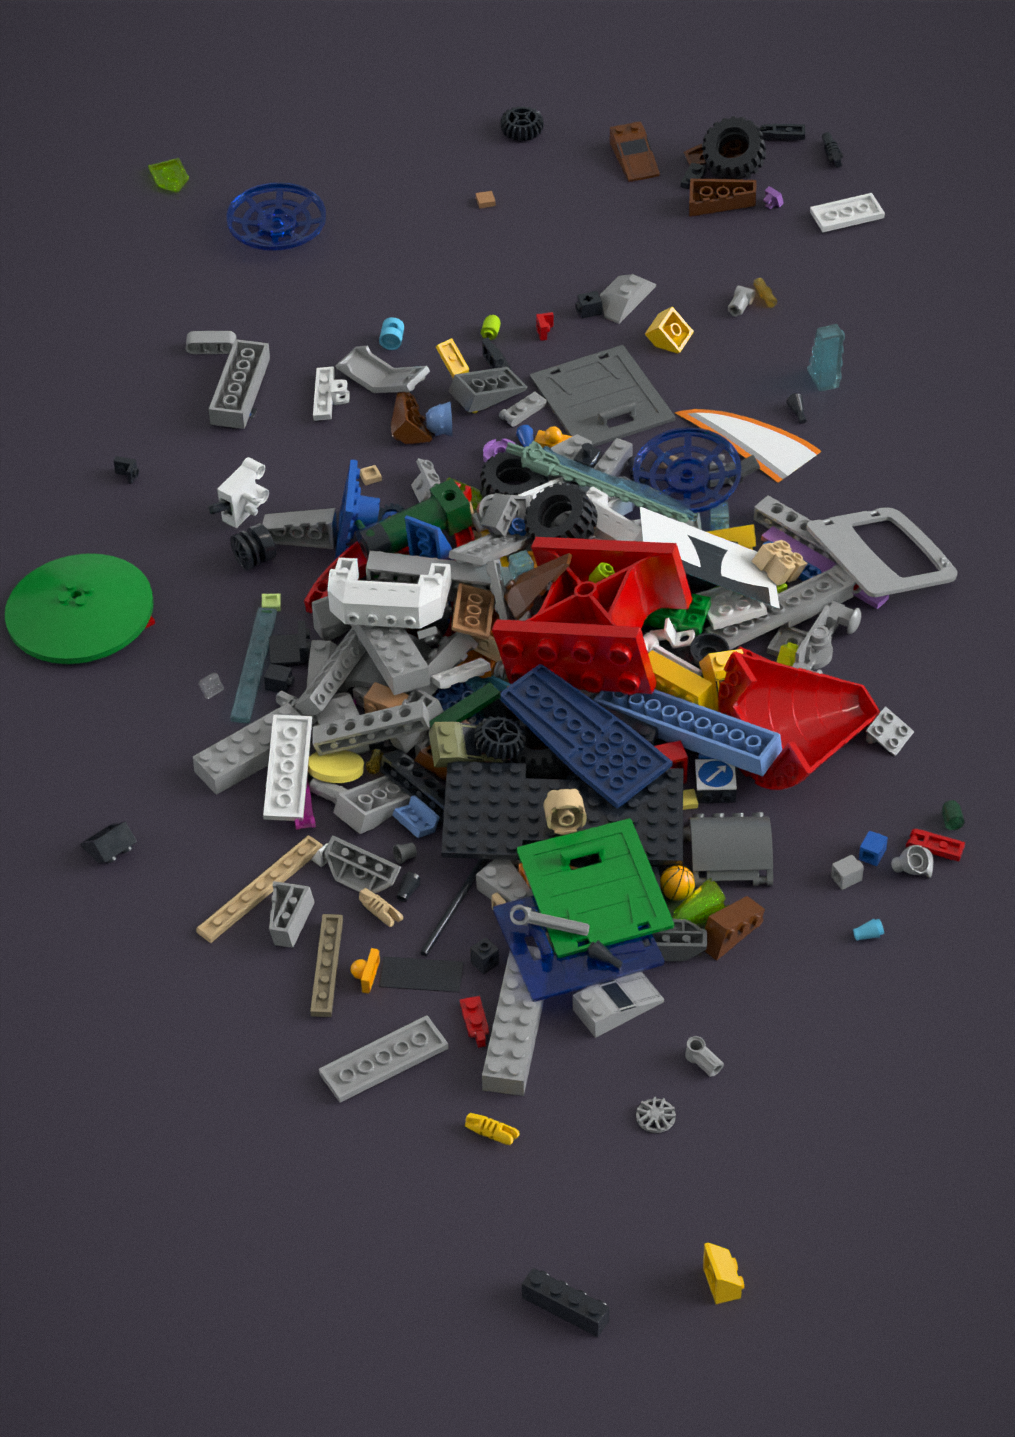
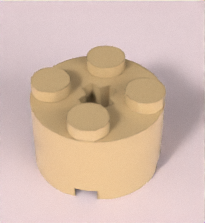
M552 790L547 794L548 797L545 799L543 807L549 829H553L556 834L567 835L577 832V828L585 825L587 816L583 799L578 790Z

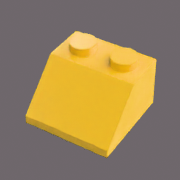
M670 307L658 313L645 335L655 347L678 354L694 331L677 311Z
M705 1243L703 1270L715 1304L740 1299L742 1289H744V1281L742 1276L737 1274L738 1265L735 1257H731L728 1249L711 1243Z

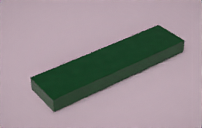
M492 683L486 684L430 720L429 728L431 729L434 722H463L498 700L501 695L500 691Z

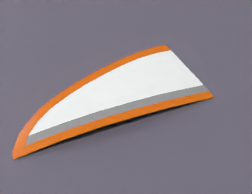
M704 409L675 412L677 415L715 436L743 457L748 458L754 455L760 469L777 483L822 452L796 435L741 415Z

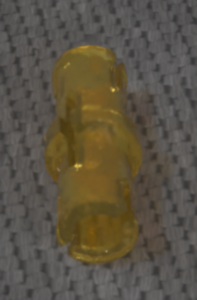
M762 278L756 279L753 285L758 290L760 298L764 299L768 307H774L777 304V299L773 296L771 288L765 284Z

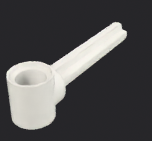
M648 632L643 636L647 652L653 650L701 676L702 671L660 647L659 641L654 634Z

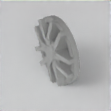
M654 1097L653 1099L642 1101L639 1107H637V1123L648 1132L661 1133L667 1131L675 1122V1107L665 1101V1098L657 1099ZM661 1122H662L663 1125H664V1127H662V1128H661L660 1125H659ZM655 1124L656 1129L650 1128V1126Z

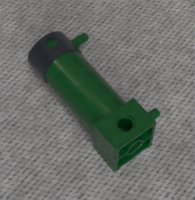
M451 478L443 483L434 484L429 489L430 498L366 527L361 520L355 521V525L358 528L356 532L357 541L365 558L368 560L370 551L396 553L408 547L405 524L406 515L439 527L441 531L445 529L449 536L472 526L470 502L455 481Z

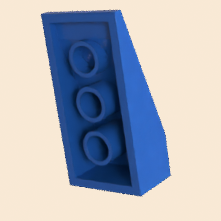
M407 515L405 516L410 556L454 560L449 558V552L453 549L439 527Z

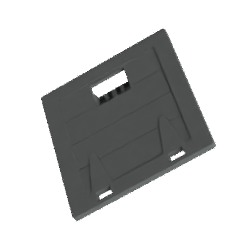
M624 345L530 374L531 381L542 397L547 400V404L569 436L578 434L592 441V447L675 421V415ZM608 356L607 358L600 359V357ZM626 413L633 419V421L612 428L606 425L608 419Z

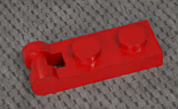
M912 829L910 839L906 843V848L912 845H920L927 848L933 855L958 862L965 848V842L920 829Z

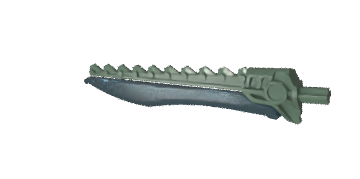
M532 441V444L525 448L508 442L506 452L521 457L522 468H529L531 471L547 477L550 475L560 476L565 481L577 482L582 487H595L601 492L606 493L608 497H618L622 502L634 503L636 507L648 508L650 511L659 512L668 518H675L679 522L697 521L698 513H693L677 500L648 485L595 470L553 452L548 446L542 448L535 441Z

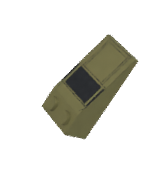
M434 722L429 730L434 767H447V763L458 761L503 763L501 759L494 760L493 757L487 758L486 754L481 755V751L477 750L474 744V732L477 727L475 724Z

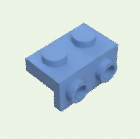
M415 795L411 796L409 805L394 809L392 815L417 838L435 833L439 821V816Z

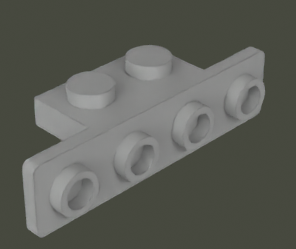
M418 458L416 462L421 473L411 486L420 503L430 498L429 489L434 484H440L441 482L435 472L434 465L429 460Z

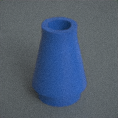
M522 425L517 428L516 436L522 446L525 448L532 444V441H534L533 429L529 425Z

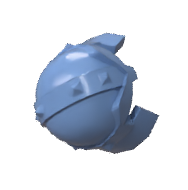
M450 402L432 407L426 413V428L434 433L435 436L445 434L453 437Z

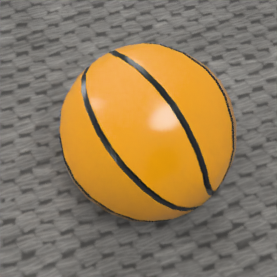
M679 865L666 869L660 877L661 891L670 900L681 901L688 898L695 888L692 872Z

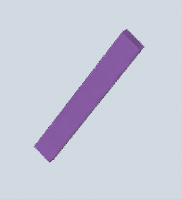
M774 526L761 536L763 542L786 541L793 553H799L805 561L819 568L821 573L836 565L835 562ZM863 590L857 594L853 593L854 596L876 609L889 599V595L880 597L868 596Z

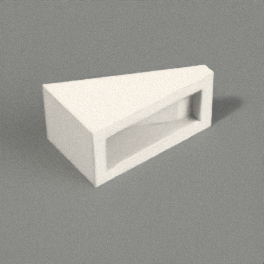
M328 843L320 848L311 859L320 867H323L328 862L324 855Z

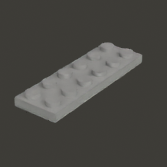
M507 532L505 536L491 533L450 550L449 558L455 559L458 563L469 562L475 567H483L488 561L500 559L512 552H517L519 549H524L526 546L531 545L533 540L527 535H511Z
M426 1015L319 1068V1074L339 1103L449 1049L448 1043Z

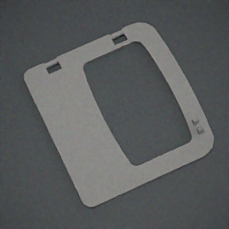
M888 507L879 508L873 511H862L830 517L824 520L809 521L807 523L806 529L868 596L880 597L950 583L957 577L956 568L940 549L912 521L896 509ZM885 520L891 521L927 555L939 571L906 578L899 577L865 544L855 532L853 526Z

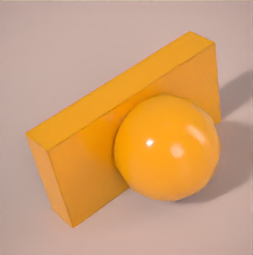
M553 426L549 427L546 431L538 430L534 441L540 444L542 448L549 449L572 436L563 435L559 428Z
M371 948L367 961L358 959L351 965L352 975L357 979H361L362 993L369 994L380 963L378 949Z

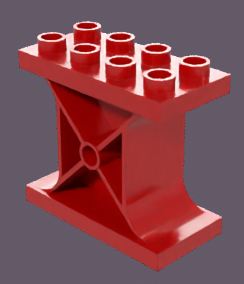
M535 537L531 548L537 567L568 553L572 555L567 569L552 583L544 603L537 614L525 621L496 620L492 632L509 683L513 684L537 665L541 664L579 690H586L592 693L599 691L622 692L627 695L636 693L653 694L657 682L642 635V625L647 616L657 609H688L692 601L677 543ZM600 563H607L613 567L615 572L613 575L597 583L588 581L590 574Z

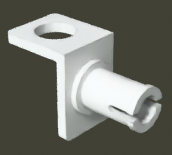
M669 618L665 619L664 629L650 631V633L657 637L658 641L668 640L672 648L689 646L695 635L694 630L676 632ZM683 636H689L687 641H680Z

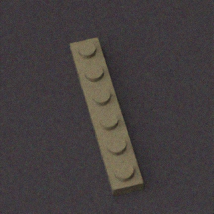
M322 915L310 1011L311 1016L332 1017L343 915Z

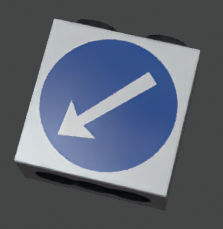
M716 759L695 760V787L698 803L736 802L735 766Z

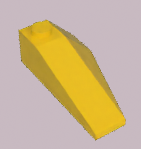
M754 524L707 532L728 541L738 542V545L751 550L756 546Z

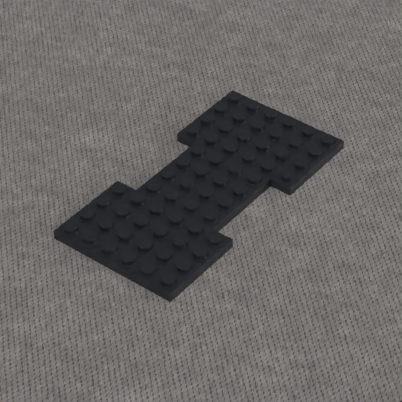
M468 761L447 763L442 858L520 860L517 854V847L563 836L556 834L553 829H549L547 826L543 807L544 801L548 797L547 794L552 790L576 789L583 799L587 816L585 825L577 828V832L631 819L650 865L682 866L683 769L669 768L616 809L583 780L527 779L526 763Z

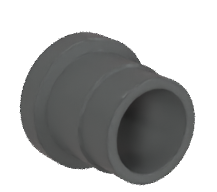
M412 842L393 846V855L396 862L402 864L406 860L416 857V847Z

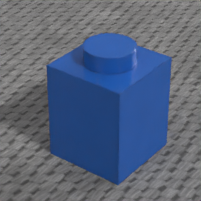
M869 831L860 846L859 860L878 866L886 851L888 837Z

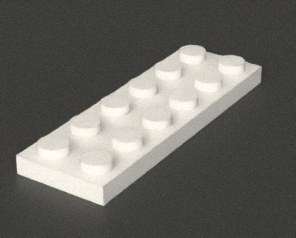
M273 714L263 818L266 820L295 821V819H299V821H303L312 716Z

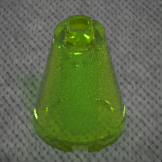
M709 878L674 910L675 915L672 918L687 919L694 924L705 922L710 915L727 907L724 905L726 898L716 882H712V878Z

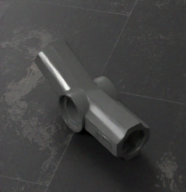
M751 455L737 464L730 462L723 469L706 472V483L708 487L727 483L731 486H737L743 482L745 476L760 469V466L755 456Z

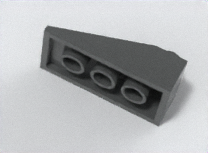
M508 367L455 374L448 392L466 411L474 412L486 409L526 391L528 387Z

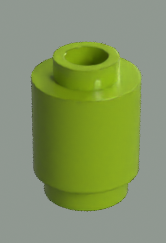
M489 315L484 319L481 329L483 338L496 339L501 325L500 319L496 315Z
M600 563L590 574L588 581L597 583L615 573L613 567L607 563Z

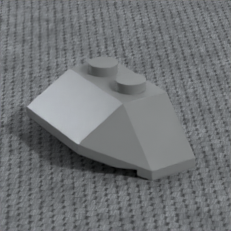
M633 274L618 276L600 294L604 317L620 324L656 287V284Z
M342 692L335 694L323 711L316 714L315 717L318 724L322 725L358 716L359 713L351 695ZM368 744L347 749V751L358 755L370 750Z
M333 835L324 852L335 881L359 892L367 888L376 894L392 886L401 869V866Z

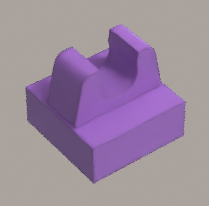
M768 186L765 190L766 197L763 200L767 203L765 207L768 209H772L775 206L780 208L784 204L782 194Z

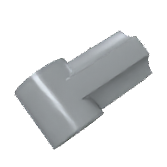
M737 286L734 298L728 306V311L732 316L742 315L747 305L752 304L755 290Z
M693 1036L689 1038L686 1045V1059L691 1063H696L710 1077L717 1075L723 1068L724 1063L705 1046V1041L701 1037Z

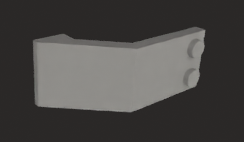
M368 346L355 347L336 365L339 371L373 393L410 392L430 372L427 366L393 368L373 355Z

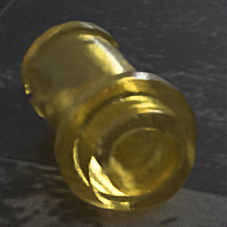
M373 750L370 760L366 763L367 771L371 774H376L380 770L382 756L384 755L381 752L380 756H378L381 750Z

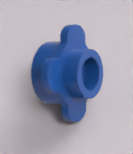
M513 518L508 529L509 534H519L520 536L526 534L525 523L522 518Z

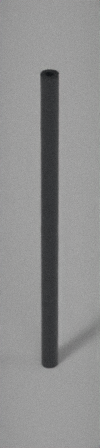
M488 859L478 860L420 951L421 955L427 957L475 882L476 874L483 869Z

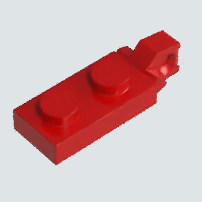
M480 996L460 999V1007L468 1036L476 1038L478 1048L485 1047V1035H489V1027Z

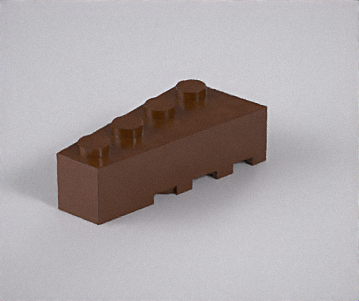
M690 179L689 217L756 206L757 180Z

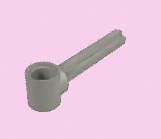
M515 905L510 910V919L516 925L527 926L530 923L587 936L589 932V924L533 912L531 908L523 905ZM518 909L525 912V917L522 920H516L513 917V913Z

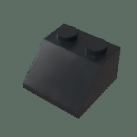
M125 821L111 823L80 843V845L98 863L106 862V864H109L117 859L116 855L122 852L124 854L133 849L132 845L137 841Z

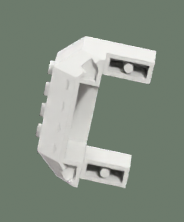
M618 486V488L631 492L622 486ZM591 487L586 495L596 507L595 509L598 514L596 519L598 521L597 526L594 527L595 532L593 536L590 535L589 539L643 541L642 527L624 517L625 514L633 511L632 503L622 502L620 498L615 496L608 497L606 493Z
M338 558L336 568L330 569L329 609L344 624L420 629L443 616L451 586L450 564L431 563L428 575H420L418 584L359 581L357 559Z

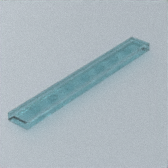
M258 607L230 717L231 722L250 723L269 648V637L272 636L277 616V609Z

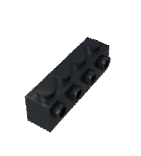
M532 1268L522 1282L523 1299L596 1337H599L609 1322V1306L606 1303L589 1297L584 1291L576 1290L562 1280H556L545 1271Z

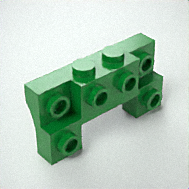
M692 594V601L688 609H657L647 616L643 625L664 629L665 619L669 618L676 632L694 630L695 636H698L702 633L706 616L711 607V597Z

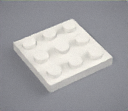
M724 587L697 593L698 595L711 597V607L706 617L714 630L767 615V608L763 602Z

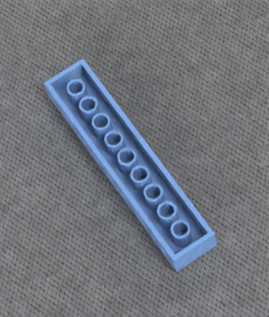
M655 689L653 694L636 693L633 695H627L622 692L600 691L594 699L597 703L657 727L659 739L667 742L681 740L683 747L760 776L765 774L782 751L779 733Z

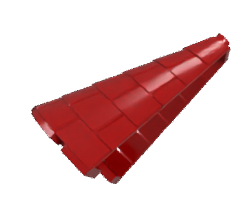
M733 651L724 667L726 672L725 680L720 682L718 712L780 734L782 751L763 776L739 768L746 777L751 776L755 780V784L771 790L788 789L800 784L849 740L853 739L863 728L872 723L880 713L879 708L864 685L802 668L797 669L756 656L751 657L737 651Z

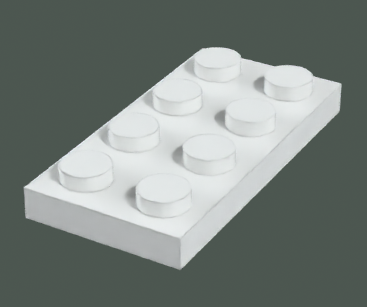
M872 193L810 207V213L822 232L882 219L885 215V212Z

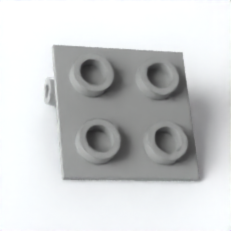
M885 706L866 730L868 733L866 741L869 744L877 741L893 756H896L914 731Z

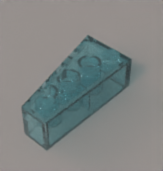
M838 324L819 327L816 331L815 346L812 347L813 356L809 359L811 365L807 367V371L820 392L838 388L842 379L841 367L843 366L842 353H844L843 340H845V334L843 330H840Z

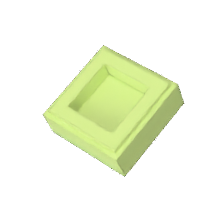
M281 593L262 594V612L281 611Z

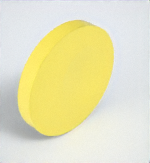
M343 750L322 756L315 752L309 757V774L324 782H350L358 779L364 771L363 759L351 751Z

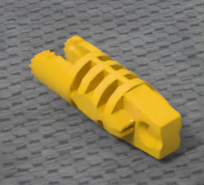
M469 1113L466 1116L465 1127L500 1143L511 1145L514 1139L519 1136L517 1129L504 1123H499V1121H494V1119H488L486 1116Z

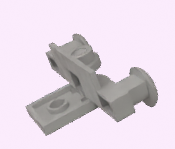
M833 601L830 607L825 605L809 632L794 627L789 628L785 624L781 625L767 647V653L778 657L782 645L788 644V642L795 643L799 647L796 652L795 663L792 667L815 672L813 670L826 666L832 659L833 647L831 636L838 625L841 624L848 627V634L854 633L861 621V611L859 608L853 610ZM820 669L816 672L819 674H823V672Z

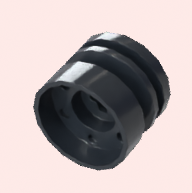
M261 523L247 528V532L241 531L230 537V545L234 556L246 571L252 569L253 566H258L260 561L263 563L267 562L277 555L272 536Z
M700 634L690 644L688 663L701 670L699 662L710 653L729 651L730 647L727 641L717 634Z

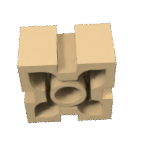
M783 540L763 544L751 561L761 571H765L768 574L767 577L776 585L784 584L786 581L797 580L808 564L799 553H793L790 545Z

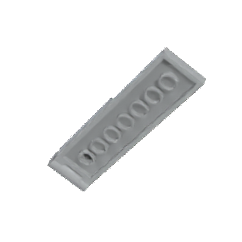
M836 564L831 569L777 594L779 608L764 603L767 608V615L726 626L722 629L714 630L710 626L705 628V633H714L721 636L727 641L730 650L783 624L789 628L821 613L825 605L830 607L833 601L841 604L854 597L853 593L857 594L862 589L839 564Z

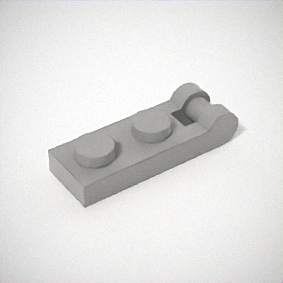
M533 392L509 409H503L499 414V418L503 421L506 420L510 426L514 427L545 407L547 400Z

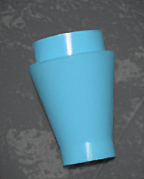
M873 918L858 928L853 929V934L856 941L880 938V935L884 934V929L880 919L875 920Z

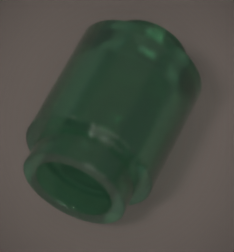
M954 800L945 802L941 812L946 828L950 830L960 829L965 824L961 806Z

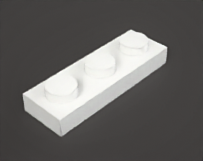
M479 658L432 675V683L441 689H446L455 683L466 682L474 676L484 675L485 672L491 671V666L489 662Z

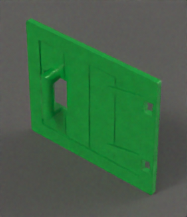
M631 819L517 847V854L539 912L589 924L587 936L546 927L557 958L587 951L589 945L592 942L596 943L597 940L604 946L674 928V922ZM598 853L601 863L571 870L569 866L570 860ZM648 924L650 927L648 929L640 931L638 930L639 926ZM589 941V944L578 947V942Z

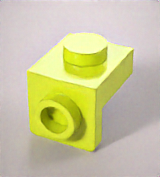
M790 642L782 645L777 663L792 667L795 663V656L799 645Z

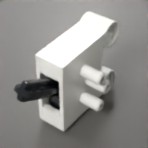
M249 457L246 458L242 465L217 489L219 502L208 506L210 514L213 515L221 512L222 521L235 528L250 514L256 516L258 514L256 508L265 503L269 496V490L255 483V479H260L263 476L265 465Z

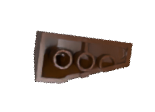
M397 392L391 421L392 436L404 444L430 442L432 434L423 423L425 418L418 411L420 407L414 395L410 392Z

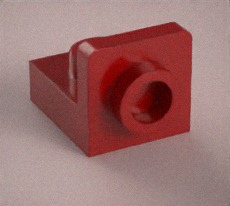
M553 312L536 314V329L540 341L547 340V333L554 326Z

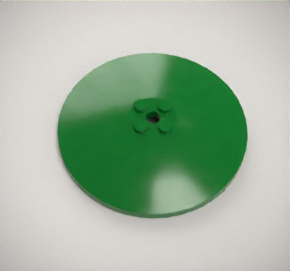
M104 554L71 555L50 561L38 567L16 585L7 600L5 622L13 642L32 657L59 664L90 662L116 653L141 634L152 615L153 594L150 583L145 575L133 564L123 559Z

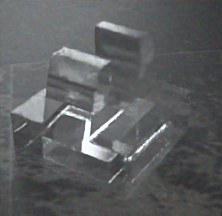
M215 672L198 681V685L205 698L210 699L224 690L219 676Z

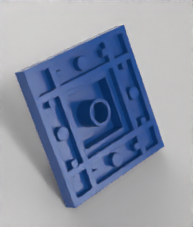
M350 460L339 511L335 559L348 549L346 543L349 544L350 538L353 539L354 532L358 531L355 521L361 520L366 527L378 520L380 498L360 495L361 487H359V481H356L360 475V469L357 468V460Z

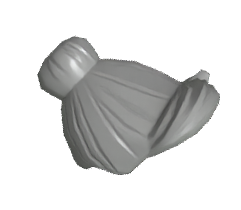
M912 845L904 849L900 857L893 858L891 865L897 873L905 871L912 875L926 874L928 878H931L934 861L931 852L927 848L920 845Z

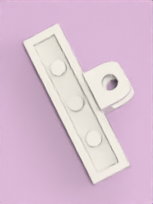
M323 367L316 370L313 408L314 421L332 419V405L349 402L350 392L347 390V381L342 379L334 380V367Z

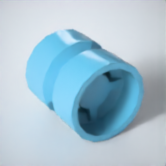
M393 317L384 320L379 338V343L383 348L396 350L401 346L404 333L403 322Z

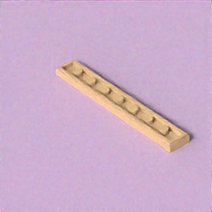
M309 835L198 926L196 928L197 933L212 943L273 892V881L284 883L309 862L323 845Z

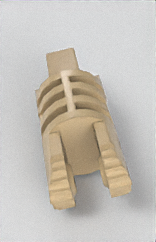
M367 888L360 891L359 900L367 910L387 926H393V920L397 922L403 920V915L379 895Z

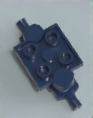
M458 682L446 689L438 688L433 697L439 700L443 710L446 711L475 691L465 682ZM477 712L466 719V721L478 725L479 722L483 721V718Z

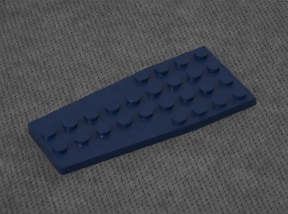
M537 665L501 692L500 700L578 777L616 809L672 767L673 762L629 725L544 665Z

